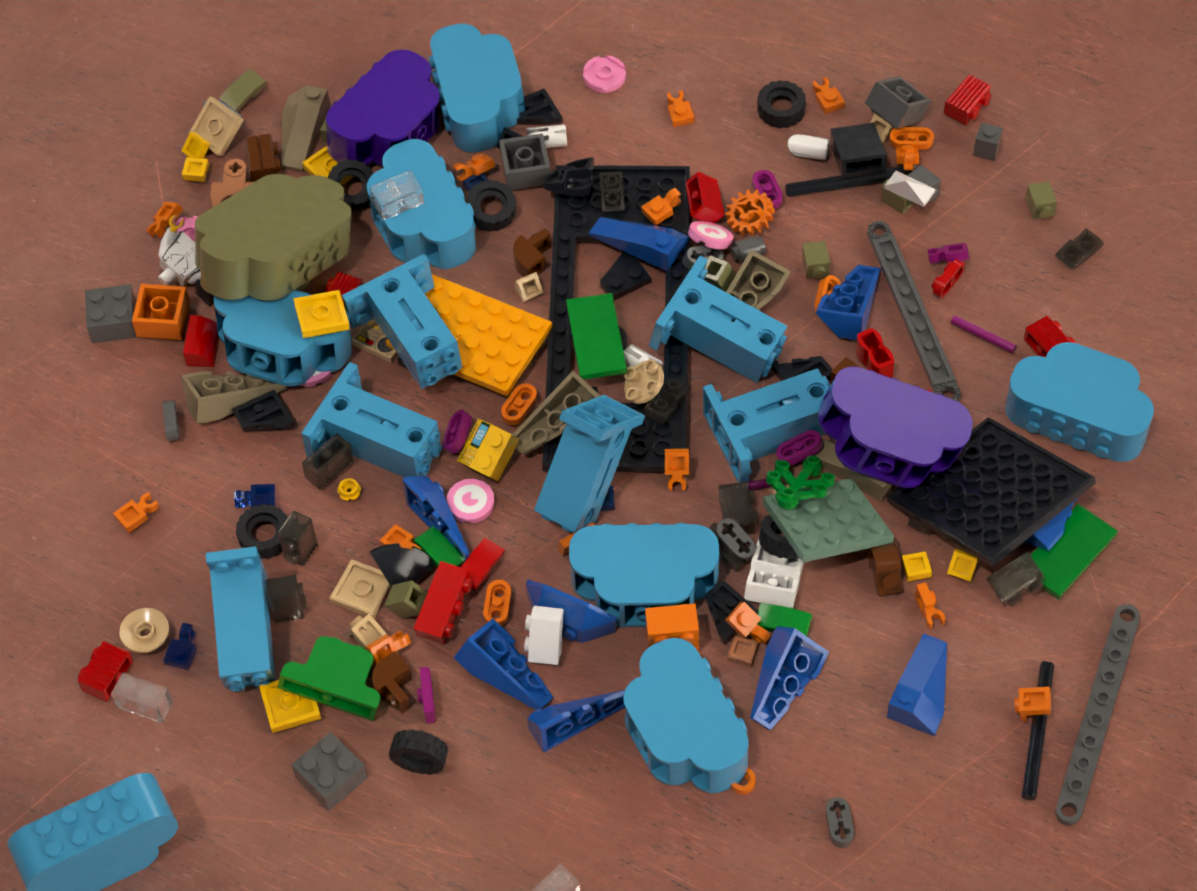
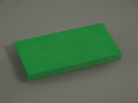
M612 293L567 299L566 304L579 376L585 380L626 374L627 368Z
M1077 504L1072 509L1071 517L1067 518L1064 525L1065 531L1049 551L1037 548L1019 567L1018 571L1058 600L1118 533V530L1080 504Z

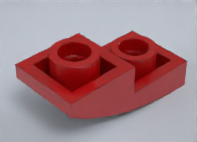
M484 538L461 567L469 571L471 579H473L471 588L474 590L489 577L490 570L504 556L505 549L487 538Z

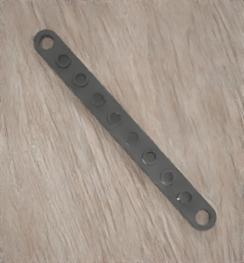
M878 220L873 221L868 227V239L932 390L935 394L941 395L945 391H950L954 394L950 399L959 402L960 389L956 383L955 376L889 224H886L885 221L882 222V220L880 222ZM876 229H881L885 233H883V235L880 234L879 236V234H874L873 231Z
M1129 604L1120 605L1115 611L1055 809L1057 820L1066 826L1077 824L1082 816L1139 623L1140 613L1138 609ZM1129 613V615H1132L1133 620L1126 622L1121 619L1120 614ZM1064 806H1071L1076 811V815L1072 817L1065 816L1062 813V808Z

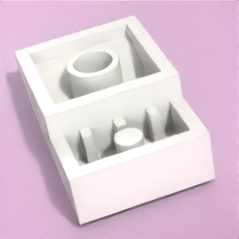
M758 539L746 582L744 598L749 601L793 608L804 562L800 558L786 559L772 556L763 550Z

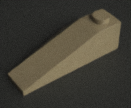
M306 85L288 96L282 110V168L303 172L302 162L309 158L330 108L328 89Z
M750 250L726 293L760 310L781 291L791 271Z
M573 370L512 434L520 439L516 448L523 455H526L562 434L566 426L565 422L559 420L562 410L589 401L600 395Z
M202 371L181 375L188 411L197 424L220 420L233 414L232 409L272 390L278 393L286 389V386L248 374L246 376L234 375V372H226L225 375H212L211 371Z
M822 439L823 446L821 450L812 455L820 458L823 469L840 479H852L861 491L880 502H883L895 487L893 484L845 467L836 455V442Z

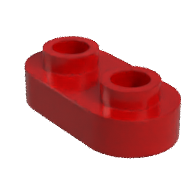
M955 259L953 262L949 261L944 269V273L934 279L931 285L932 293L941 299L944 298L961 277L965 269V263L958 259Z

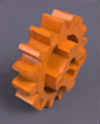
M748 189L745 195L739 192L738 199L731 198L733 204L726 206L728 212L725 213L729 227H732L734 233L740 232L741 236L744 237L746 232H749L750 236H753L754 231L761 234L762 227L769 228L767 222L774 220L772 214L775 213L771 199L767 197L765 192L760 195L759 190L756 189L751 194Z

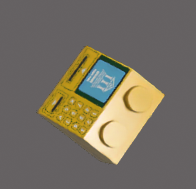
M478 418L457 461L499 481L520 439Z

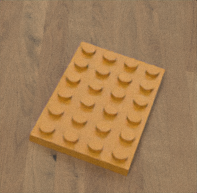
M432 274L434 288L425 293V296L457 340L463 368L453 375L508 396L552 329V322ZM387 339L386 346L394 349L389 340Z

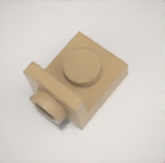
M370 614L364 618L360 615L348 624L351 629L346 633L349 637L353 635L365 650H367L366 646L387 634Z

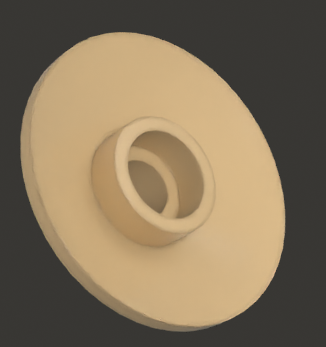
M141 608L131 612L124 618L120 625L119 634L126 648L137 653H147L156 650L166 641L170 627L166 616L162 612L153 608ZM146 632L150 633L147 636H142Z

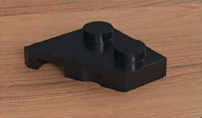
M544 88L524 96L525 111L519 113L520 117L517 119L516 125L560 124L563 120Z
M623 251L600 280V287L605 294L612 293L613 301L650 284L651 277L635 256Z
M822 356L810 357L808 359L797 358L792 359L791 363L778 364V361H773L771 364L772 371L781 381L817 368L821 375L826 376L829 381L831 371L833 370Z
M275 390L232 409L233 415L243 431L292 429L295 427L293 419Z
M723 579L705 594V601L723 644L737 634L725 620L740 602H745L756 614L758 613V610Z

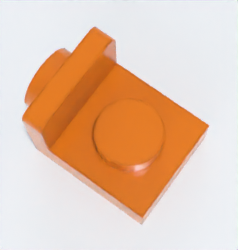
M1050 687L1019 688V698H1015L1014 706L1015 713L1020 714L1022 722H1028V715L1051 714Z

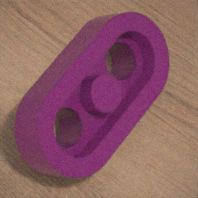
M767 170L757 171L752 177L754 191L756 189L759 190L760 195L765 192L767 197L773 200V208H779L782 204L783 195L774 175Z
M458 410L449 420L442 447L450 454L462 451L466 443L467 433L472 424V417L466 411Z
M808 430L780 444L776 450V456L778 460H785L791 466L806 459L807 456H812L819 452L823 446V441L817 431Z

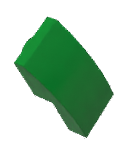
M434 526L414 539L415 544L430 556L437 567L440 561L455 566H460L465 561L456 548Z
M760 603L757 615L761 620L757 625L767 631H774L776 626L795 628L807 636L813 615L794 608Z

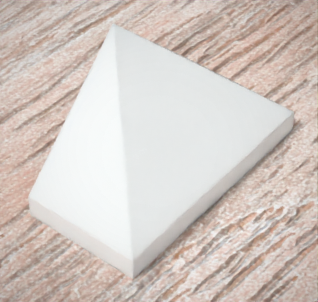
M898 171L894 172L884 187L923 207L935 193L934 188Z

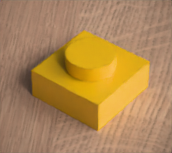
M190 132L181 151L190 158L203 159L211 143L196 132Z
M186 157L182 172L183 180L205 182L209 167L208 159Z
M955 549L947 574L971 581L979 558L970 553Z
M926 551L902 555L901 562L907 581L932 576Z

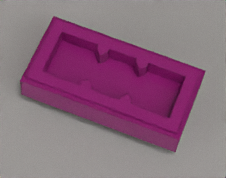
M421 667V688L417 689L418 703L423 704L426 724H431L436 721L430 668Z

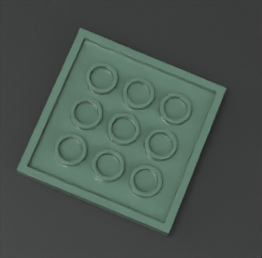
M852 479L835 481L834 486L827 487L826 497L800 500L794 509L779 507L775 499L776 493L763 496L764 507L802 562L893 543V533ZM811 488V489H804V490H800V491H808V490H812V488Z

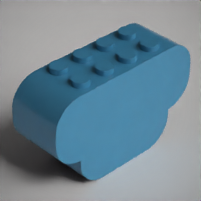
M455 24L443 27L435 32L431 38L432 56H428L431 69H435L431 71L433 83H435V86L438 85L439 101H443L439 104L442 116L447 118L444 119L446 132L451 131L454 144L463 151L480 152L491 149L498 145L503 128L516 125L517 119L520 117L519 113L525 111L521 77L511 43L507 38L498 34L481 35L476 27L469 24Z
M419 139L406 140L390 147L383 156L384 168L378 170L369 178L367 192L370 199L372 220L391 254L397 260L405 263L425 254L429 264L439 269L454 268L469 261L476 251L474 211L471 204H466L464 201L465 197L462 189L456 187L452 172H447L445 169L446 164L443 157L438 156L429 143Z
M294 290L281 299L271 301L259 300L249 295L235 300L214 296L218 335L221 341L225 343L227 362L230 367L238 372L284 386L304 384L312 377L315 371L334 372L346 364L352 353L349 312L345 308L350 330L303 338L293 298L309 296L310 294Z
M1065 342L1052 347L1046 357L1030 356L1017 363L1010 378L1005 412L1013 424L1031 433L1049 437L1053 441H1060L1071 445L1075 449L1088 451L1100 458L1126 462L1133 460L1141 453L1147 439L1154 407L1150 398L1138 390L1140 376L1137 369L1131 363L1076 343Z
M634 523L626 525H592L578 530L570 541L569 559L573 590L581 598L594 601L596 607L616 616L617 627H646L645 608L694 604V600L704 599L705 594L718 583V539L709 528L702 525L686 523L662 525L660 523L650 525H637Z
M669 638L650 646L645 650L640 659L641 676L631 681L624 692V706L627 711L625 715L626 729L650 772L661 783L681 785L691 781L696 788L707 793H720L730 789L731 784L735 782L739 784L744 779L748 767L747 727L742 718L738 719L734 713L735 707L729 697L725 698L723 695V688L717 677L713 678L711 675L709 662L705 657L701 658L696 648L683 639Z
M139 773L23 826L9 838L7 847L27 891H100L148 867L159 854L158 847L169 841L176 834L178 823L156 777L151 773Z

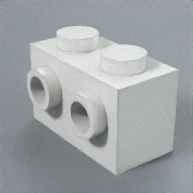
M534 606L531 615L526 616L525 630H529V637L525 638L524 651L528 652V662L558 665L562 652L564 609Z

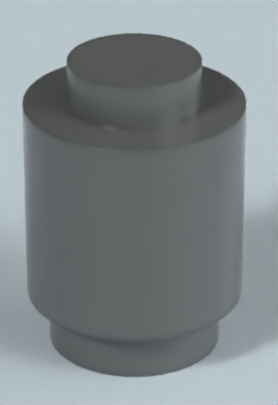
M753 235L733 242L730 253L733 260H737L741 264L746 259L750 250L762 255L766 252V247L761 236L755 237Z

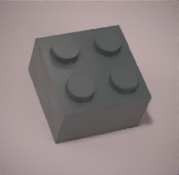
M896 76L876 81L865 104L871 108L873 113L886 119L891 124V127L901 128L919 123L932 100L902 77Z
M543 133L499 140L501 161L507 187L517 190L542 186L545 178L551 174Z
M131 284L85 290L86 327L92 343L137 338L132 324L136 300Z
M331 732L291 764L295 778L328 811L367 779L364 764Z

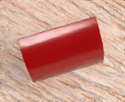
M190 315L183 349L186 366L214 367L219 343L217 323L203 316Z

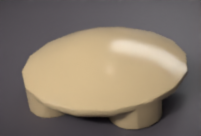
M649 359L642 361L634 367L627 368V373L624 374L626 379L624 386L625 397L636 404L646 403L653 399L663 385L664 372L662 367L655 360Z

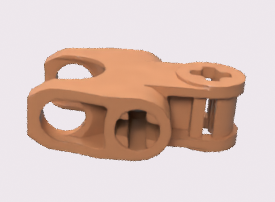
M229 160L224 166L223 182H212L210 192L212 208L254 183L249 182L246 164L243 160Z

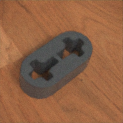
M707 246L692 247L684 254L682 262L686 268L691 270L699 256L708 259L709 254L722 260L724 254L721 249L708 248Z
M175 399L163 401L167 441L179 440L180 432Z
M726 518L721 520L716 529L718 539L737 559L742 561L750 559L755 551L753 540L733 519ZM722 526H725L727 528L729 526H732L733 529L731 533L734 535L735 538L733 539L731 535L728 533L723 535ZM738 540L743 546L748 544L749 553H740V546L736 541Z
M835 797L826 804L827 826L831 842L836 847L845 848L853 841L854 828L848 802L843 798ZM835 806H838L839 810H841L840 819H837L836 812L833 811ZM839 826H842L843 832L846 834L845 839H841L840 835H838Z

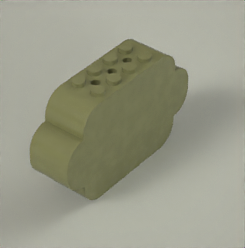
M272 174L260 178L198 216L195 220V265L201 270V287L208 293L222 299L235 300L249 295L259 300H278L348 255L350 250L351 208L344 202L343 187L327 177L308 175L296 179L284 174Z

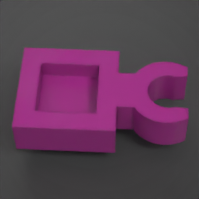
M966 242L943 245V248L928 249L929 262L936 263L941 260L953 262L955 259L963 262L969 259Z

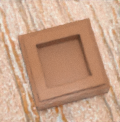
M734 635L727 661L751 667L759 642Z

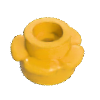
M352 478L342 480L337 488L340 498L345 501L357 499L360 495L359 491H361L360 484Z

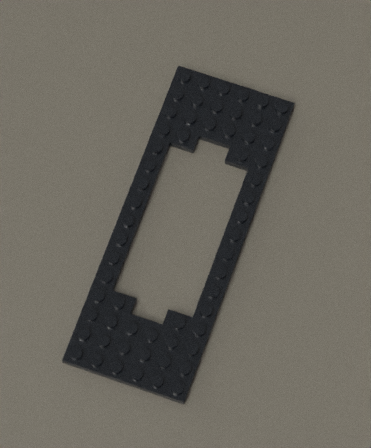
M556 165V170L558 171V174L560 169L566 167L567 165ZM594 165L589 196H568L555 193L549 321L552 322L553 327L548 334L545 399L571 373L572 332L566 300L574 299L576 242H602L589 236V231L600 217L654 225L641 212V207L658 195L664 199L673 188H676L681 193L678 197L681 203L672 208L673 215L656 226L672 228L689 236V199H687L688 192H686L685 182L690 179V166ZM689 242L669 270L666 271L665 308L689 273V269L682 262V257L689 249ZM670 336L664 345V387H661L659 393L646 403H622L645 415V418L641 425L632 428L615 472H665V449H687L688 345L673 336ZM592 387L598 393V387ZM562 434L543 444V471H549Z

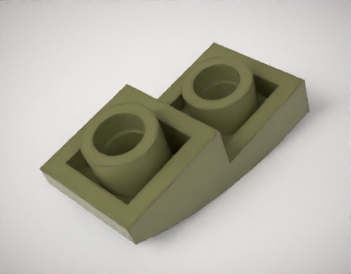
M249 69L235 80L219 98L238 113L250 97L254 99L267 82L253 70Z

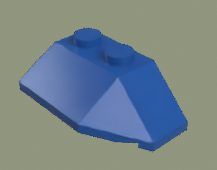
M527 580L526 591L532 610L534 606L564 609L562 636L567 640H576L584 643L616 632V616L608 614L586 601L553 587Z

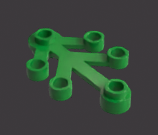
M816 456L806 457L803 461L802 471L796 478L789 471V462L785 460H777L774 471H768L766 475V483L770 484L777 491L775 499L777 505L783 509H794L799 501L803 499L826 497L827 487L834 486L835 482L834 474L827 472L821 474L822 463L820 458ZM821 474L820 479L808 480L810 476L815 477ZM781 477H782V478L786 481V483L789 485V488H786V487L780 482V481H781ZM811 488H812V490L800 491V490L811 489Z

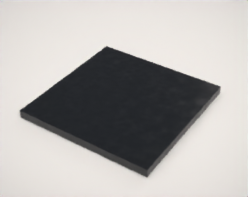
M988 417L972 429L970 439L947 470L930 472L919 486L914 488L898 487L886 497L889 504L993 567L1095 485L1096 481L1094 476Z

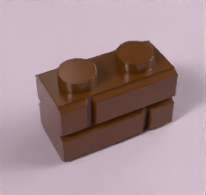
M270 134L259 135V137H246L245 143L252 182H256L264 176L282 172L280 159H275V155H279L277 142L272 141Z

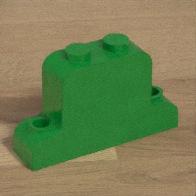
M319 637L306 664L297 662L286 663L280 674L277 686L278 689L371 721L374 720L380 701V694L375 689L365 685L373 663L372 653L361 646L342 642L335 637Z

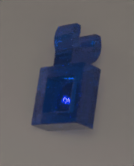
M275 484L251 485V491H234L235 508H244L251 504V508L261 504L274 505L276 507Z
M183 623L180 628L179 640L171 639L163 659L165 665L185 670L189 669L196 651L195 644L191 643L195 635V630H192V624Z

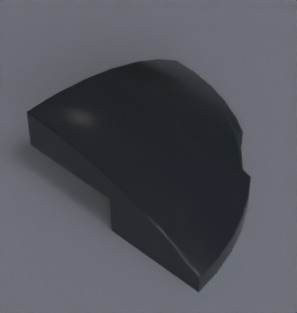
M584 158L567 163L566 167L560 169L559 174L557 170H554L542 183L544 189L568 196H589L593 180L594 158Z
M394 543L369 551L391 587L394 584L411 580L417 583L435 566L430 556L415 546H412V549L401 548L399 543Z

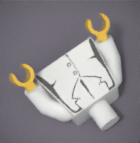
M174 215L169 219L171 228H167L160 243L158 256L160 258V267L164 271L157 278L162 285H170L174 280L181 286L193 285L201 277V270L195 265V242L184 232H177V229L185 225V220L182 219L180 225L177 226L174 223L177 215Z

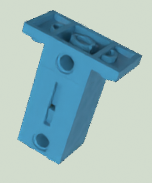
M425 254L342 295L353 329L375 319L421 389L433 385L438 380L452 375L463 368L457 340L425 296V293L434 288L429 260Z
M699 256L657 320L649 347L657 351L661 343L665 345L670 336H673L758 383L762 376L766 378L772 368L771 364L781 354L782 347L787 339V336L784 335L787 326L706 282L704 279L708 273V270L705 269L708 259Z
M349 362L301 433L307 459L316 462L319 456L326 452L329 445L404 478L426 476L430 470L431 462L434 458H438L442 450L437 421L364 391L361 386L358 365Z
M818 368L723 401L721 393L719 391L716 392L712 384L703 387V415L740 487L745 486V482H749V474L752 473L750 461L775 453L780 444L808 430L817 431L820 436L826 435L819 425L818 411L820 403L830 386L826 376H822Z
M606 395L562 410L559 420L565 422L566 426L534 511L540 513L543 519L555 521L562 525L561 527L568 532H577L588 524L595 523L632 428L643 423L645 415Z
M257 547L206 553V563L210 569L219 677L226 690L230 689L232 692L243 691L245 687L249 686L259 688L260 685H267L270 682L276 681L267 593L269 581Z

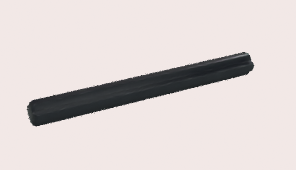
M913 164V170H904V166L886 168V172L846 178H842L839 175L788 183L785 185V192L788 197L881 183L890 179L895 171L907 176L916 167Z
M1041 662L1037 687H1050L1051 690L1054 664L1052 662ZM1033 715L1022 789V798L1025 800L1033 801L1036 798L1047 715Z

